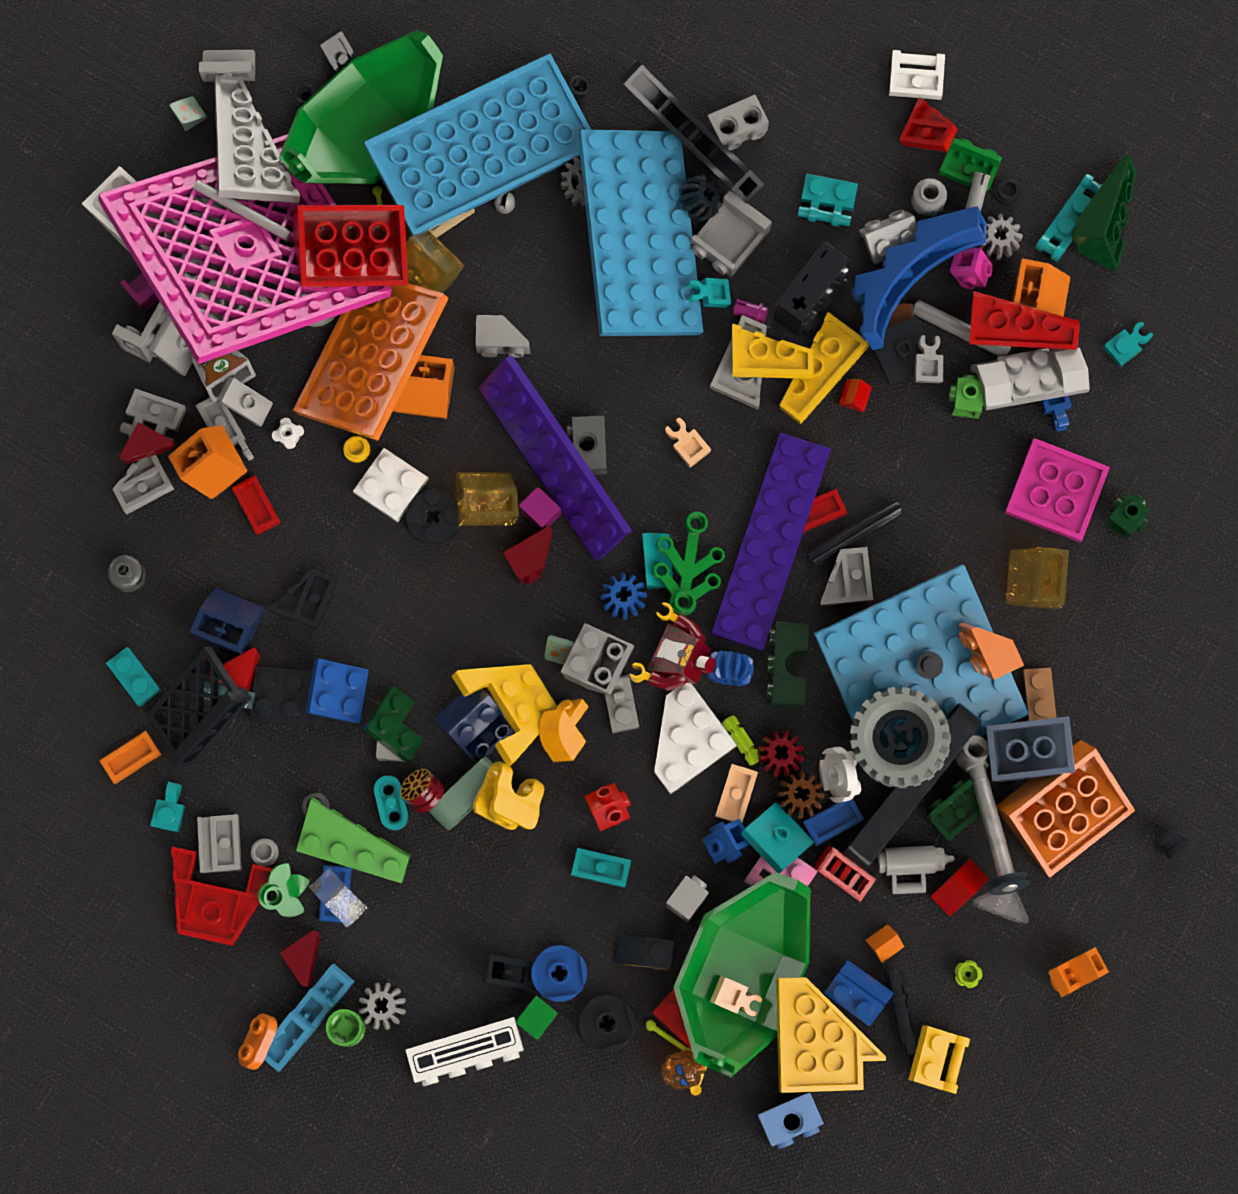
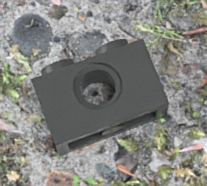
M604 416L572 417V425L567 426L568 438L573 442V445L594 475L607 474ZM584 441H590L594 444L593 449L590 451H583L579 446Z

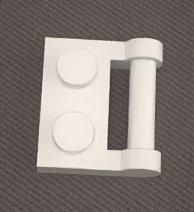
M892 50L889 96L941 100L945 54L937 53L936 56L905 54L901 53V50ZM900 64L934 66L935 70L900 68Z

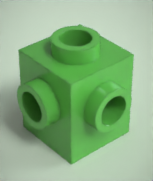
M965 375L962 378L958 377L955 386H950L949 401L953 402L952 416L979 418L982 406H984V396L978 377L972 375Z

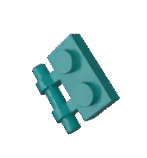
M806 174L801 202L811 203L810 208L800 206L798 217L808 218L810 222H815L816 220L829 222L831 226L839 227V225L850 226L852 216L841 213L842 210L853 211L858 183ZM819 205L834 208V212L818 210Z

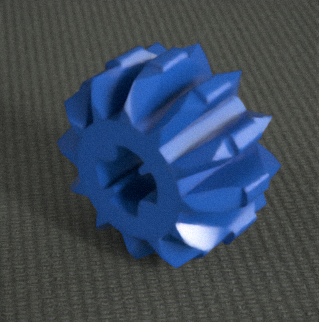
M621 573V581L618 582L612 576L610 581L613 586L603 585V590L607 593L601 595V600L609 601L604 605L605 611L614 608L612 611L613 618H616L619 612H622L623 620H627V612L630 611L632 616L636 617L638 612L635 607L639 609L645 608V604L640 600L646 599L647 593L639 592L644 588L643 582L634 585L636 576L632 575L629 581H626L625 573ZM622 591H626L627 596L631 595L627 597L626 602H621V598H616L621 596Z
M731 651L711 653L710 657L715 659V668L707 675L710 680L722 685H736L739 687L749 684L754 669L753 660L750 657Z

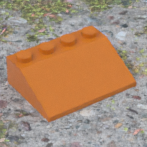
M1082 740L1073 746L1074 773L1030 779L996 805L997 810L1008 827L1049 878L1135 811L1096 748Z

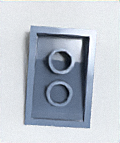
M1069 716L986 726L992 781H1018L1075 772Z

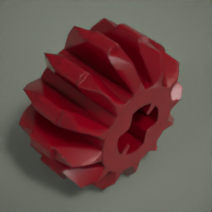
M774 731L772 733L774 741L765 736L763 741L768 747H758L760 753L767 754L758 758L759 763L768 761L763 770L768 772L772 767L775 768L774 777H778L781 769L783 770V775L788 777L790 775L788 767L797 772L799 767L795 762L804 761L803 756L796 754L802 752L804 747L802 745L794 747L798 737L795 736L791 741H788V731H784L782 739L779 738L778 732ZM779 748V751L782 748L787 751L785 755L787 759L783 760L782 757L780 760L776 759L777 752L775 749Z

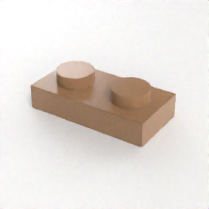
M1051 668L1023 670L1025 702L1028 711L1027 720L1056 718Z

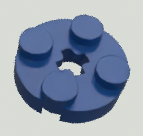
M563 945L551 946L541 952L532 966V981L543 997L555 1002L568 1001L583 990L587 981V967L584 959L577 951ZM556 966H561L562 970H567L568 975L564 976L561 982H558L557 978L551 975L552 972L556 971Z

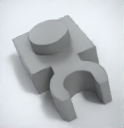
M922 335L918 340V346L922 354H916L914 359V382L942 383L943 355H936V350L940 346V337L935 336L933 338V346H927L925 335Z

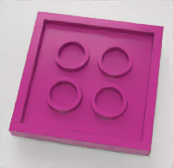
M1034 438L1005 514L1081 543L1110 467Z

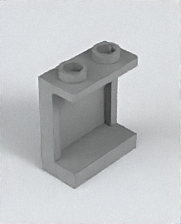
M729 191L723 198V206L719 208L718 213L709 219L697 235L694 234L690 238V243L694 245L691 250L697 257L708 259L713 263L712 267L722 275L726 273L732 277L769 233L772 221L748 203L743 202L732 191Z

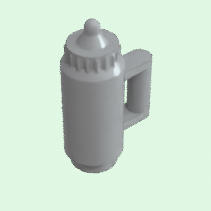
M934 846L884 848V851L877 855L879 873H886V876H891L892 894L926 893L925 874H934L937 871L945 870V865L953 862L955 858L952 855L945 854L943 848H935ZM920 874V882L897 883L896 875Z

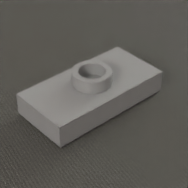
M228 377L217 401L257 426H262L273 405L271 401L233 377Z

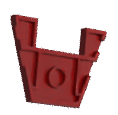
M172 847L178 934L234 946L260 904L257 897L258 891L263 884L268 882L269 874L273 868L253 864L246 892L192 881L198 852Z

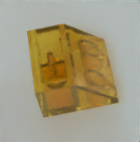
M429 230L409 237L406 242L408 284L443 293L453 284L464 267V264Z
M456 473L459 526L513 525L519 517L517 489L510 473Z
M1044 547L1010 550L1006 604L1060 610L1065 604L1069 550Z

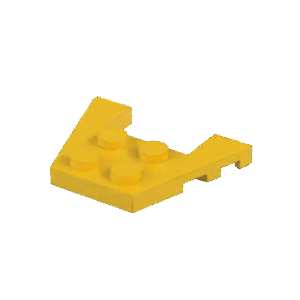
M531 664L458 670L452 675L453 680L464 697L487 687L515 734L499 741L495 745L508 767L519 758L538 736L540 719L544 711L557 710L556 703Z

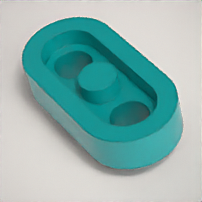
M383 776L374 785V794L380 819L387 829L397 831L404 828L409 819L406 802L400 795V782L393 776ZM386 786L393 787L394 791L391 795L384 794ZM394 812L400 814V818L396 822L390 820V815Z

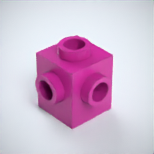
M970 248L954 255L950 272L961 287L966 289L986 287L988 277L992 274V263L981 248Z

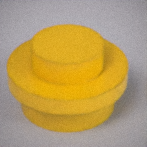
M353 436L344 443L343 452L349 461L359 463L366 460L369 456L370 445L365 438Z

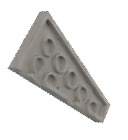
M215 75L218 197L299 203L300 194L297 189H294L291 183L292 178L289 172L285 171L279 159L280 154L268 130L264 129L261 123L262 118L259 112H256L254 109L251 95L242 77Z

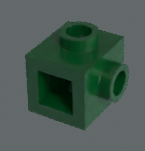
M1128 493L1124 500L1118 497L1109 510L1113 514L1105 524L1127 540L1134 530L1140 532L1147 524L1149 519L1145 516L1151 509L1147 507V503L1137 495L1132 496Z

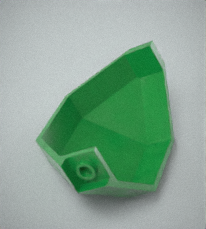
M416 30L352 59L298 109L279 156V159L295 178L304 183L375 184L381 179L364 147V142L433 109L443 54L430 36Z
M774 872L704 914L673 987L695 1062L723 1075L732 1077L778 1036L776 978L803 977L809 964L811 888L799 880ZM720 976L748 987L746 993H753L762 998L761 1002L753 1000L749 1004L750 1010L755 1011L756 1016H750L742 1012L741 1009H739L738 1013H735L710 1002Z

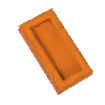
M144 731L99 761L112 782L117 784L162 754L148 732Z

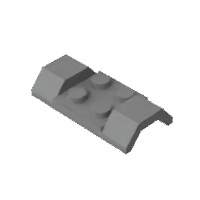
M1077 347V350L1058 349L1049 351V348L1000 356L995 361L973 364L970 367L972 372L977 373L982 385L986 410L1086 393L1090 389L1088 367L1079 347Z

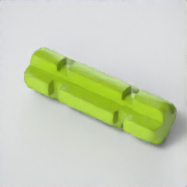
M734 715L726 718L722 723L723 727L727 732L731 733L730 737L736 743L740 752L746 755L744 758L750 766L755 765L759 762L758 758L762 755L757 749H754V744L743 727H739L740 723Z

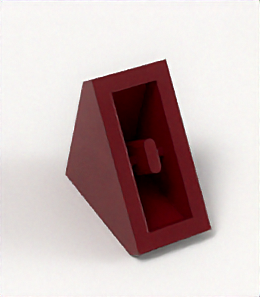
M138 422L121 452L120 458L121 461L129 464L177 449L178 444Z
M311 931L280 952L301 986L311 988L321 938L319 931Z

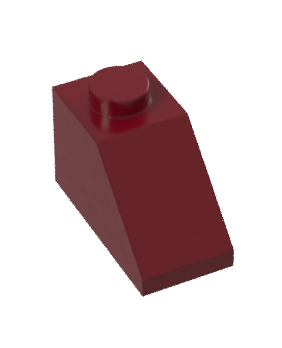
M550 525L503 552L504 559L520 585L524 583L530 585L542 577L540 574L545 570L553 539V530Z

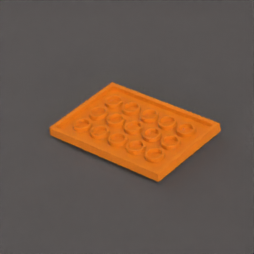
M408 284V286H389L392 290L390 297L342 313L293 411L300 416L378 441L449 298L443 293Z

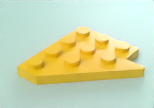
M776 978L779 1092L864 1090L863 1061H886V1056L807 978Z

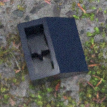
M215 588L200 607L189 633L195 639L240 656L248 651L266 608Z
M482 689L466 697L461 694L434 719L475 764L492 753L499 741L509 737L514 732L498 705Z

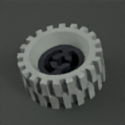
M895 687L887 688L888 691L881 693L879 691L873 694L874 698L870 701L866 700L862 704L863 708L860 712H856L854 726L851 725L850 731L852 734L851 747L857 762L874 780L889 787L907 788L906 786L912 785L915 787L921 785V782L925 780L929 781L934 777L933 774L937 770L940 771L943 767V762L946 757L948 758L950 751L951 735L944 713L932 698L929 699L925 693L915 692L907 687L902 689H896ZM897 719L908 720L906 725H896L893 729L900 735L906 732L905 737L912 745L914 744L913 731L918 729L921 732L922 738L918 750L906 758L894 757L896 752H906L909 748L902 742L898 745L895 744L897 739L890 732L888 733L889 746L883 748L881 743V735L884 728L890 722Z

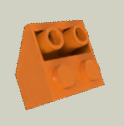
M1022 259L1017 268L1011 302L1064 316L1070 276L1048 263Z
M420 355L394 408V412L447 419L455 370L453 359Z
M223 425L201 428L168 456L180 479L210 499L217 497L247 472Z
M963 622L958 624L961 631L958 633V637L963 647L969 648L972 655L969 661L976 673L979 672L981 675L995 680L1024 666L1013 640Z

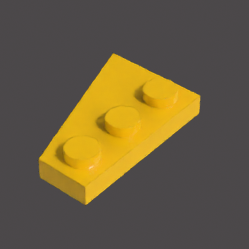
M732 323V377L813 378L812 349L785 340L777 341L765 337V334L757 331L753 333L741 329L742 326Z

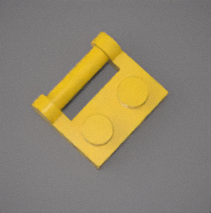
M923 1025L908 1080L956 1094L958 1089L956 1082L965 1047L969 1046L970 1039ZM950 1042L954 1044L944 1082L940 1080Z

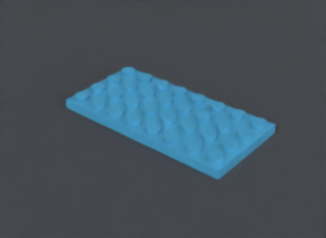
M550 53L365 141L364 147L395 205H404L405 224L414 238L572 161L574 156L579 158L578 133L580 130H591Z
M580 130L578 141L599 336L701 335L703 333L700 300L695 303L688 302L687 297L694 295L695 292L692 288H685V284L692 280L698 281L695 253L691 250L694 245L690 243V238L692 237L691 218L688 217L687 211H682L683 203L678 201L681 198L678 190L682 188L683 183L686 181L682 142L671 131Z

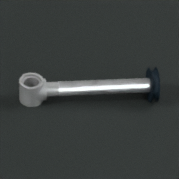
M971 736L956 755V761L966 773L970 774L971 780L974 783L973 788L998 874L997 878L988 882V886L993 888L990 890V894H1010L1026 888L1030 885V881L1025 880L1028 876L1027 873L1014 872L986 772V769L989 767L987 760L989 755L988 743L980 736ZM968 750L975 752L977 757L972 756Z

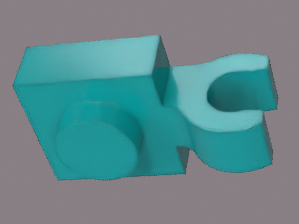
M168 782L165 801L157 799L150 826L179 832L185 810V805L178 804L182 785Z

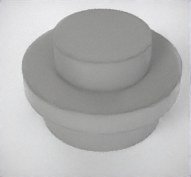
M260 839L251 848V857L260 866L272 865L279 855L277 845L270 839Z

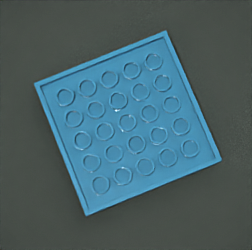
M959 565L813 633L853 724L856 712H860L863 708L862 704L866 700L870 701L874 698L873 694L879 691L881 693L888 691L887 688L892 687L896 689L907 687L912 691L925 693L929 699L932 698L937 703L945 718L958 703H961L982 720L972 736L981 737L986 735V726L1008 724L1028 715L1027 708L1011 672L995 680L983 676L979 672L976 673L969 661V658L972 657L969 648H964L958 637V633L961 632L958 624L962 622L994 633L964 565ZM932 651L942 658L943 670L938 677L925 679L917 673L915 663L918 656L923 652ZM897 719L890 722L884 728L881 735L883 748L889 746V732L897 739L895 744L898 745L902 742L909 748L906 752H896L894 755L896 758H906L913 755L921 744L920 730L916 729L913 731L914 744L912 745L905 737L906 732L900 735L893 729L896 725H906L908 720Z

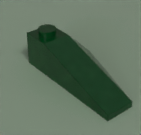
M1130 155L1122 157L1081 213L1076 227L1072 230V241L1076 243L1079 253L1111 271H1117L1125 244L1124 240H1120L1122 227H1127L1129 218L1127 217L1126 203L1132 201L1136 176Z

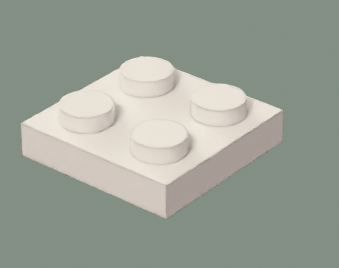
M383 448L353 492L398 523L407 511L410 502L419 494L429 479Z

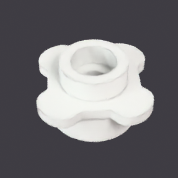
M283 418L280 421L279 428L273 431L272 438L276 442L280 441L287 449H293L300 436L304 434V429L300 425L296 426L291 423L289 418ZM287 431L290 432L289 436L285 434Z

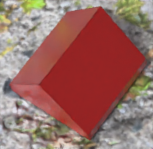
M847 379L839 405L864 413L872 387L862 379Z

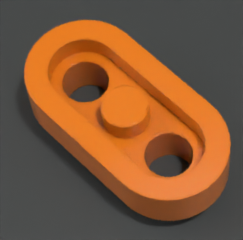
M262 1013L252 1020L248 1034L238 1052L241 1066L251 1070L261 1066L277 1031V1020L274 1017Z

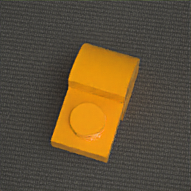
M583 699L563 700L557 706V710L544 711L539 724L540 740L553 762L573 761L586 743L575 726L588 708Z

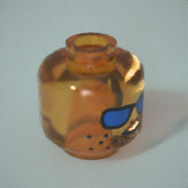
M691 1050L668 1055L665 1063L661 1066L666 1085H671L675 1090L697 1086L701 1081V1074H705V1066L695 1062Z

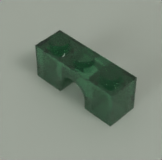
M776 622L775 629H770L769 645H774L773 656H768L767 672H772V683H767L766 699H771V707L804 708L806 677L791 675L785 667V661L792 655L807 654L809 624Z

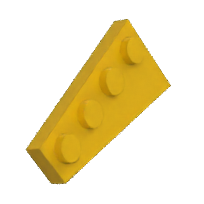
M828 312L810 348L813 350V378H793L780 403V409L801 424L869 347L868 341H864L859 334Z

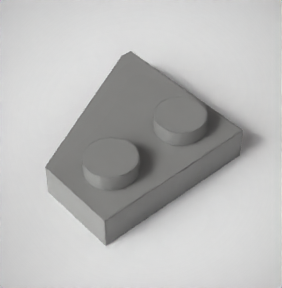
M867 547L840 549L820 606L873 602Z

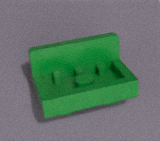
M953 138L940 168L939 175L968 187L972 185L974 172L983 173L984 176L985 174L990 175L991 178L986 190L987 194L1002 157L998 156L991 149H981L973 146V143L969 140Z

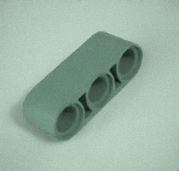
M487 756L473 766L442 796L438 804L429 810L431 815L447 831L457 825L473 809L476 795L483 785L489 767L493 764Z

